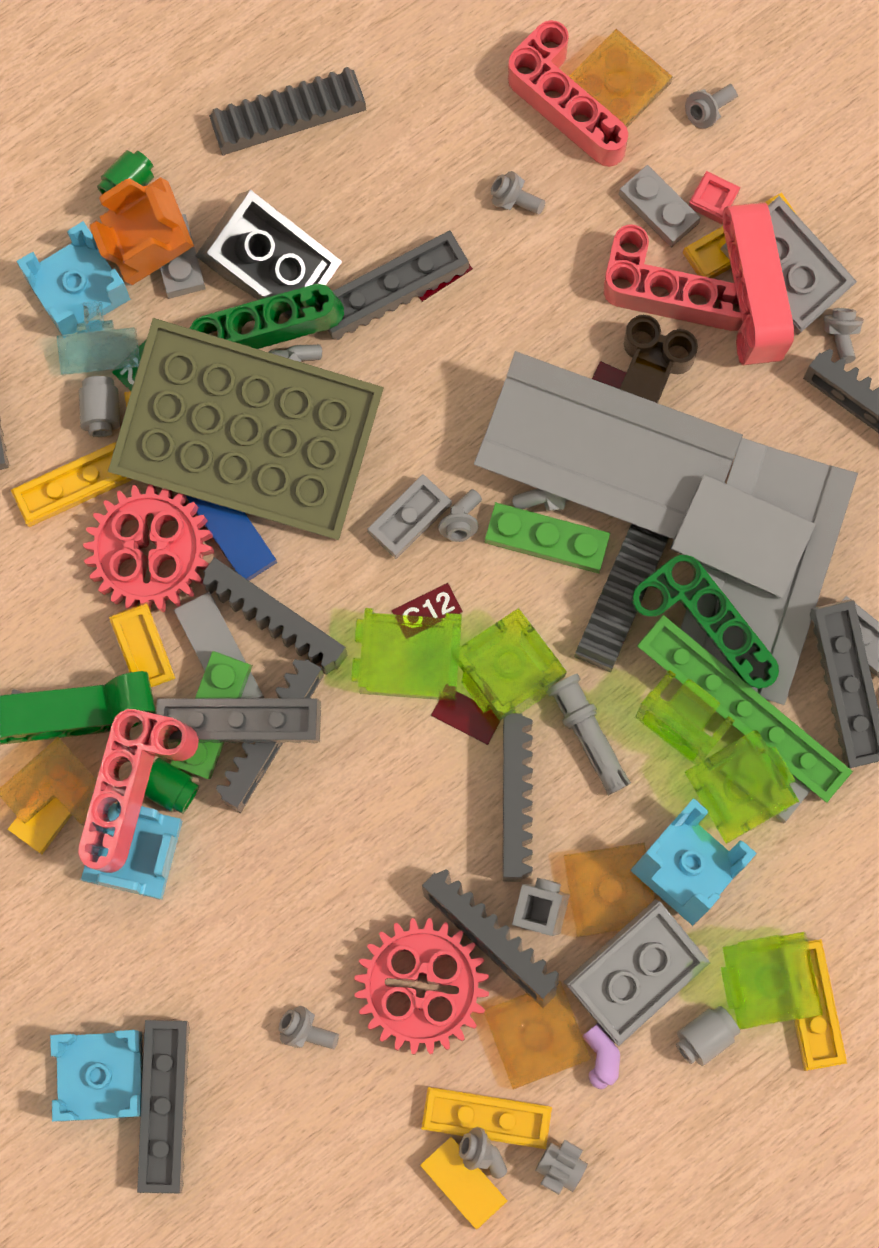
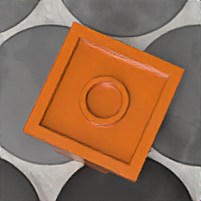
M160 177L149 185L142 186L128 178L99 197L101 205L110 210L100 216L102 223L95 221L89 226L100 255L118 265L125 282L134 285L194 247L170 184L165 179Z

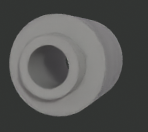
M107 376L85 378L82 381V388L79 389L80 427L88 431L90 436L107 437L112 435L113 430L120 427L118 388L114 386V380Z
M718 1006L714 1010L709 1008L677 1032L680 1041L676 1043V1047L689 1064H693L696 1061L699 1065L704 1066L735 1042L734 1037L740 1033V1029L732 1016L722 1006Z

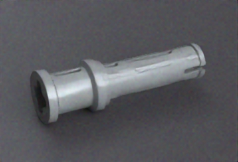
M574 674L551 686L546 692L548 696L555 698L565 717L562 721L568 729L572 728L609 796L628 786L631 782L598 725L599 723L595 718L597 714L595 704H589L578 683L580 677L578 674Z

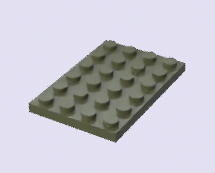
M153 318L108 472L339 540L384 387Z

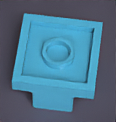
M119 802L117 804L113 803L108 810L110 822L118 818L121 812ZM141 806L128 858L124 866L113 873H105L84 866L81 880L162 900L183 822L182 819L163 815L158 810ZM104 828V834L114 836V831ZM100 848L98 851V856L106 857L108 854V848Z

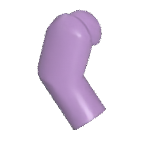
M597 1023L582 1037L596 1053L595 1068L589 1072V1080L595 1088L605 1089L608 1085H613L619 1077L620 1051Z

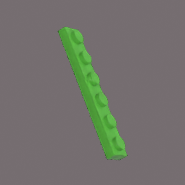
M662 615L637 645L639 649L824 802L827 803L852 774L853 771L666 616Z

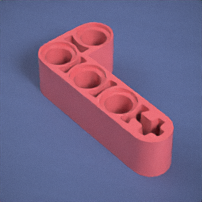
M545 21L511 53L508 64L509 86L597 163L608 167L615 166L625 157L628 140L627 127L559 69L567 56L568 30L558 21ZM545 42H555L559 46L547 48L543 44ZM522 67H528L533 72L522 74L517 70ZM549 91H557L561 94V96L558 98H550L546 96L545 93ZM576 115H585L590 120L587 122H578L574 120L573 117Z
M765 202L726 206L723 211V229L743 322L736 339L738 359L743 366L782 361L793 343L794 325L768 205Z
M628 224L622 226L616 232L603 291L606 300L610 304L719 329L739 331L743 322L741 312L733 311V304L739 305L735 283L644 264L649 245V237L646 231L640 226ZM626 243H632L639 248V251L628 253L621 246ZM625 279L631 283V286L626 289H620L613 284V281ZM663 287L669 292V295L658 297L651 292V289ZM701 295L707 300V304L696 305L690 301L689 297ZM717 299L721 300L719 309L714 308Z
M136 709L124 710L115 717L79 843L78 854L85 866L105 873H113L124 866L128 858L154 758L157 756L174 761L190 759L195 754L199 742L197 733L193 728L174 718ZM142 721L143 731L137 739L131 740V727L135 723ZM180 730L182 734L180 744L174 749H169L168 739L170 735ZM130 761L132 772L127 779L121 781L119 770L124 763ZM119 802L121 812L118 818L110 822L108 810L113 803ZM104 828L114 831V836L104 834ZM100 848H108L106 857L98 856Z

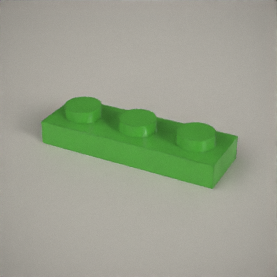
M495 502L485 543L599 574L610 533Z
M212 651L195 699L241 698L253 665ZM224 742L198 743V748L190 759L184 761L172 760L171 765L203 778L211 779Z

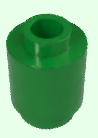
M126 150L101 175L102 181L97 185V188L101 194H104L128 178L142 186H147L154 178L151 172L154 166L140 151L137 150L135 153Z
M157 758L152 765L144 796L170 812L177 810L183 814L195 798L199 785L192 782V776L163 759Z

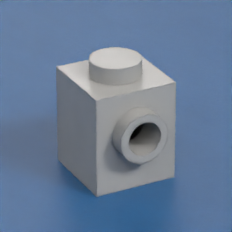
M537 878L536 884H522L512 925L550 936L559 935L570 894L560 891V883L542 878Z

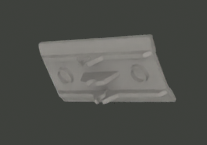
M515 351L474 465L675 539L702 476L705 474L725 483L743 434Z
M742 438L726 484L816 525L783 598L776 597L702 563L701 565L774 656L779 665L777 680L771 686L759 689L752 688L766 700L785 705L811 624V608H815L858 473ZM707 593L698 599L697 609L701 615L711 617L717 613L719 602L715 596ZM686 610L680 629L737 675ZM737 626L728 627L722 636L725 646L729 649L740 647L744 640V634ZM753 644L746 653L735 657L738 663L742 658L747 659L753 667V671L749 674L750 677L756 676L764 679L767 676L764 669L768 664L766 661L763 663L756 662L749 653L756 651V647Z

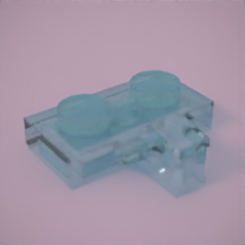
M83 302L85 323L77 324L78 333L57 335L61 375L139 367L140 357L136 328L114 329L113 320L104 321L102 302Z

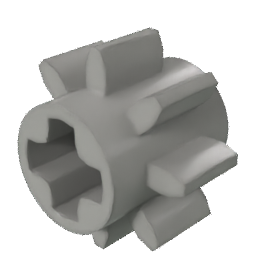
M566 1140L563 1141L561 1147L550 1143L535 1170L544 1175L541 1185L558 1195L563 1187L573 1192L588 1163L579 1159L583 1150Z

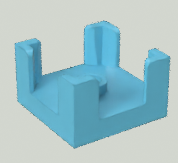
M84 221L67 231L72 242L71 244L43 261L39 262L34 252L16 261L26 281L64 339L130 300L123 280L115 268L112 269L106 259L100 255L94 237Z
M694 798L630 870L692 926L711 909L721 897L720 894L757 854L743 841H739L728 851L704 830L699 823L708 814V810Z
M124 1030L102 1034L50 1035L51 1057H57L58 1100H52V1122L141 1117L143 1076L141 1031Z

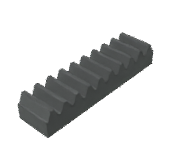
M346 67L341 74H336L333 71L325 79L317 76L312 83H307L304 80L296 88L288 85L283 92L271 91L268 97L260 94L252 102L244 99L239 106L231 103L223 111L215 108L209 117L223 156L365 111L366 102L355 71Z
M451 230L334 290L333 292L344 306V316L337 326L328 329L332 339L339 340L346 332H355L359 325L363 324L366 326L373 318H382L386 311H395L400 304L410 303L413 297H422L428 289L435 290L440 283L450 282L455 275H464L466 270L469 269V261ZM325 302L322 303V309L319 310L318 312L323 311V304H324Z
M828 349L823 353L819 352L809 365L803 379L879 433V387L873 391L870 389L872 378L869 376L858 381L859 369L857 367L846 372L844 370L846 363L844 358L835 363L832 362V349Z
M631 524L574 657L612 672L637 614L632 604L633 590L639 583L655 572L669 537ZM648 587L644 588L641 591L639 596L640 603L642 602Z
M215 557L204 571L203 585L207 592L212 594L216 591L222 603L229 600L232 610L235 612L242 609L246 620L250 621L255 618L259 629L263 630L269 626L268 629L271 637L274 639L282 635L284 646L287 648L295 643L297 655L300 657L309 652L310 662L317 664L322 661L321 666L325 674L335 669L338 670L348 656L346 647Z
M849 599L811 608L810 618L814 622L815 627L813 631L818 640L817 649L822 657L820 663L825 671L824 681L828 685L829 690L827 694L832 702L831 712L836 720L834 725L839 734L838 743L843 751L841 755L842 760L848 768L879 762V709L855 601Z
M294 659L292 664L297 675L289 673L284 675L289 688L277 687L275 690L278 698H311L324 677L323 670L307 659L305 661ZM255 742V744H242L247 757H234L233 761L239 769L238 772H225V776L231 784L229 786L217 785L216 787L225 805L239 813L243 811L283 743Z
M317 698L157 699L156 714L174 718L193 728L197 733L198 743L320 742L321 701ZM181 731L173 732L168 739V743L181 742Z
M504 713L503 881L521 882L522 879L531 876L533 867L523 863L531 860L533 850L523 847L530 844L533 838L532 833L524 831V829L531 827L533 817L524 814L531 811L533 801L524 798L531 795L533 789L532 784L525 782L531 779L533 768L526 766V764L531 763L533 752L526 750V748L532 745L533 736L526 732L531 731L533 720L522 716V713Z
M447 869L437 874L434 872L422 885L424 897L460 931H463L480 950L542 1008L556 996L559 973L553 971L546 975V961L542 959L534 963V950L529 948L522 951V939L519 936L510 940V928L507 925L498 928L497 916L492 914L487 917L485 905L483 903L475 905L474 896L471 891L463 894L462 884L459 880L451 883L450 872Z
M145 1020L137 1193H182L184 1184V1138L186 1135V1087L188 1084L187 1069L189 1064L188 1036L190 1034V1026L188 1021Z

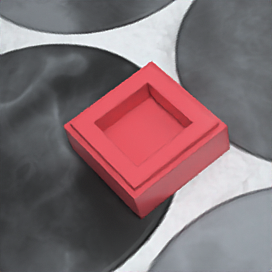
M706 171L688 205L695 212L722 224L724 208L733 205L741 187Z

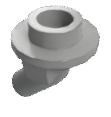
M732 84L727 85L713 95L707 93L705 89L693 92L685 103L687 117L698 128L706 129L711 127L721 118L718 109L737 98L738 94Z
M513 171L505 175H499L491 187L493 204L507 210H511L513 205L516 204L539 215L545 207V200L523 191L522 187L525 180Z
M834 308L832 314L824 316L825 332L834 334L839 358H844L846 360L845 364H848L856 359L850 334H860L864 319L856 316V310Z
M319 344L294 345L287 350H270L269 353L299 362L303 360H321L322 347Z
M537 488L513 496L512 501L514 507L519 509H526L544 503L548 512L564 510L565 501L568 500Z
M471 489L454 506H451L450 514L439 523L438 527L441 535L451 541L461 542L469 539L477 532L478 522L473 516L468 514L482 501L477 491Z
M304 1006L288 1010L279 1023L281 1042L294 1048H302L305 1041L334 1050L338 1043L339 1034L312 1026L315 1015Z
M475 1127L463 1136L459 1147V1155L463 1159L465 1168L469 1170L489 1168L492 1177L497 1179L506 1175L507 1168L496 1146L490 1144L484 1129Z

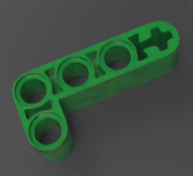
M313 284L201 316L191 324L190 329L206 334L218 331L217 337L260 349L337 326L343 319L344 306L328 286ZM325 302V303L323 304V311L318 312L319 310L322 309V303ZM292 310L291 318L284 324H278L281 314ZM250 321H255L252 331L242 334L243 326Z
M678 555L670 559L639 583L633 590L632 604L635 610L647 617L658 616L680 601L737 675L749 686L758 689L767 688L777 680L779 665L774 656L700 562L694 557ZM678 562H686L694 570L693 579L687 585L676 583L672 577V569ZM646 587H654L662 595L661 604L655 610H647L640 603V593ZM707 593L715 596L719 602L717 613L711 617L701 615L697 609L698 599ZM730 626L739 627L744 634L743 643L736 649H729L723 642V633ZM753 644L756 647V651H752L749 654L756 662L763 663L766 661L768 664L764 669L767 675L764 679L756 676L750 677L749 674L753 671V667L747 659L742 658L739 663L735 659V657L746 653Z
M144 671L130 672L113 678L105 685L0 696V745L110 732L115 717L127 709H136L155 714L156 709L149 675ZM142 721L135 723L131 728L140 725Z

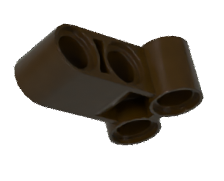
M644 314L632 318L627 325L623 343L625 351L632 357V361L620 390L658 403L670 373L683 374L690 370L694 364L698 349L695 336L684 329L673 330L664 336L661 334L660 324L655 318ZM640 331L646 332L651 336L652 341L641 344L636 342L632 335ZM672 346H682L689 355L685 358H676L671 355L669 348Z

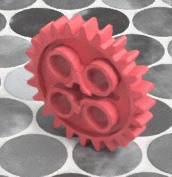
M150 484L147 486L146 494H142L136 485H132V497L127 498L119 490L117 491L118 504L113 505L107 500L103 502L108 511L106 515L94 512L93 516L100 524L98 528H86V531L95 538L94 541L83 544V547L87 551L93 552L94 555L85 559L84 563L88 567H97L89 577L94 582L104 580L98 590L103 595L113 591L110 601L118 605L126 598V609L135 607L138 602L140 604L147 602L150 610L152 603H155L161 612H165L166 600L170 599L179 607L181 605L179 598L181 592L190 597L194 596L193 590L189 586L192 581L203 584V579L198 572L199 569L206 570L209 565L208 562L203 560V556L214 554V549L203 544V542L211 539L213 534L210 530H200L208 520L204 515L193 517L199 507L194 502L184 506L186 502L184 494L178 493L172 499V491L163 488L160 494L157 495L156 487ZM149 514H153L154 518L151 523L150 540L157 547L156 549H152L149 551V555L147 558V556L141 551V548H146L149 545V529L147 525V517ZM130 520H137L139 523L138 531L131 537H123L122 527ZM168 521H177L179 527L176 534L170 538L161 537L163 525ZM127 559H135L137 566L134 573L126 577L121 576L119 571L121 564ZM149 560L150 582L144 583ZM166 560H175L176 570L173 575L166 578L160 577V565Z
M412 918L409 931L405 932L398 923H395L394 931L396 936L390 938L381 931L379 935L383 945L380 948L373 944L367 945L369 951L374 955L372 960L359 959V963L367 969V974L355 976V981L365 984V989L355 993V998L367 999L368 1002L367 1005L359 1010L360 1015L373 1014L374 1018L368 1024V1029L372 1030L382 1026L384 1029L379 1040L384 1042L393 1035L396 1037L395 1050L399 1051L405 1041L410 1042L412 1055H416L420 1044H425L430 1055L433 1054L434 1042L438 1041L441 1042L446 1050H449L450 1042L448 1037L454 1035L460 1041H464L465 1038L461 1027L463 1025L472 1029L477 1027L474 1020L470 1017L471 1013L484 1014L485 1009L476 1003L477 998L489 996L488 991L478 988V983L488 980L489 975L476 972V968L481 966L485 960L483 957L471 959L469 955L475 949V943L473 942L462 947L460 942L464 932L459 931L451 938L448 936L449 923L447 922L441 926L439 931L433 930L432 918H428L424 929H418L415 919ZM400 952L411 953L416 960L415 968L408 974H399L392 968L393 958ZM441 957L453 959L457 965L456 974L450 979L438 978L433 972V965L437 959ZM419 975H425L429 984L456 986L459 992L457 994H447L429 990L425 992L424 998H419L415 989L386 986L385 980L391 978L407 982H418ZM396 993L405 994L411 1002L409 1011L403 1016L391 1015L387 1010L388 999ZM437 998L446 999L452 1006L451 1016L445 1021H435L428 1014L429 1004Z

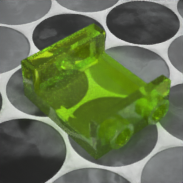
M365 608L364 619L357 618L355 642L362 643L361 658H353L351 682H358L360 694L456 701L462 614L446 613L445 618L374 613L373 608Z

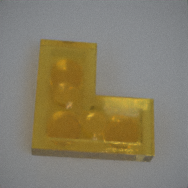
M57 737L0 787V797L24 824L57 797L74 818L84 826L97 779L64 742Z

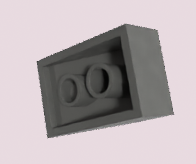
M252 190L237 195L195 255L224 279L257 300L313 284L326 285L342 262ZM292 310L286 311L281 315L290 319Z

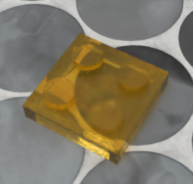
M617 29L569 75L574 82L623 122L627 128L671 84L673 78L671 74Z
M645 842L563 856L576 938L621 931L655 900L653 890L630 871L646 853Z
M561 980L556 989V996L544 1008L526 993L485 1009L484 1015L512 1090L591 1060Z

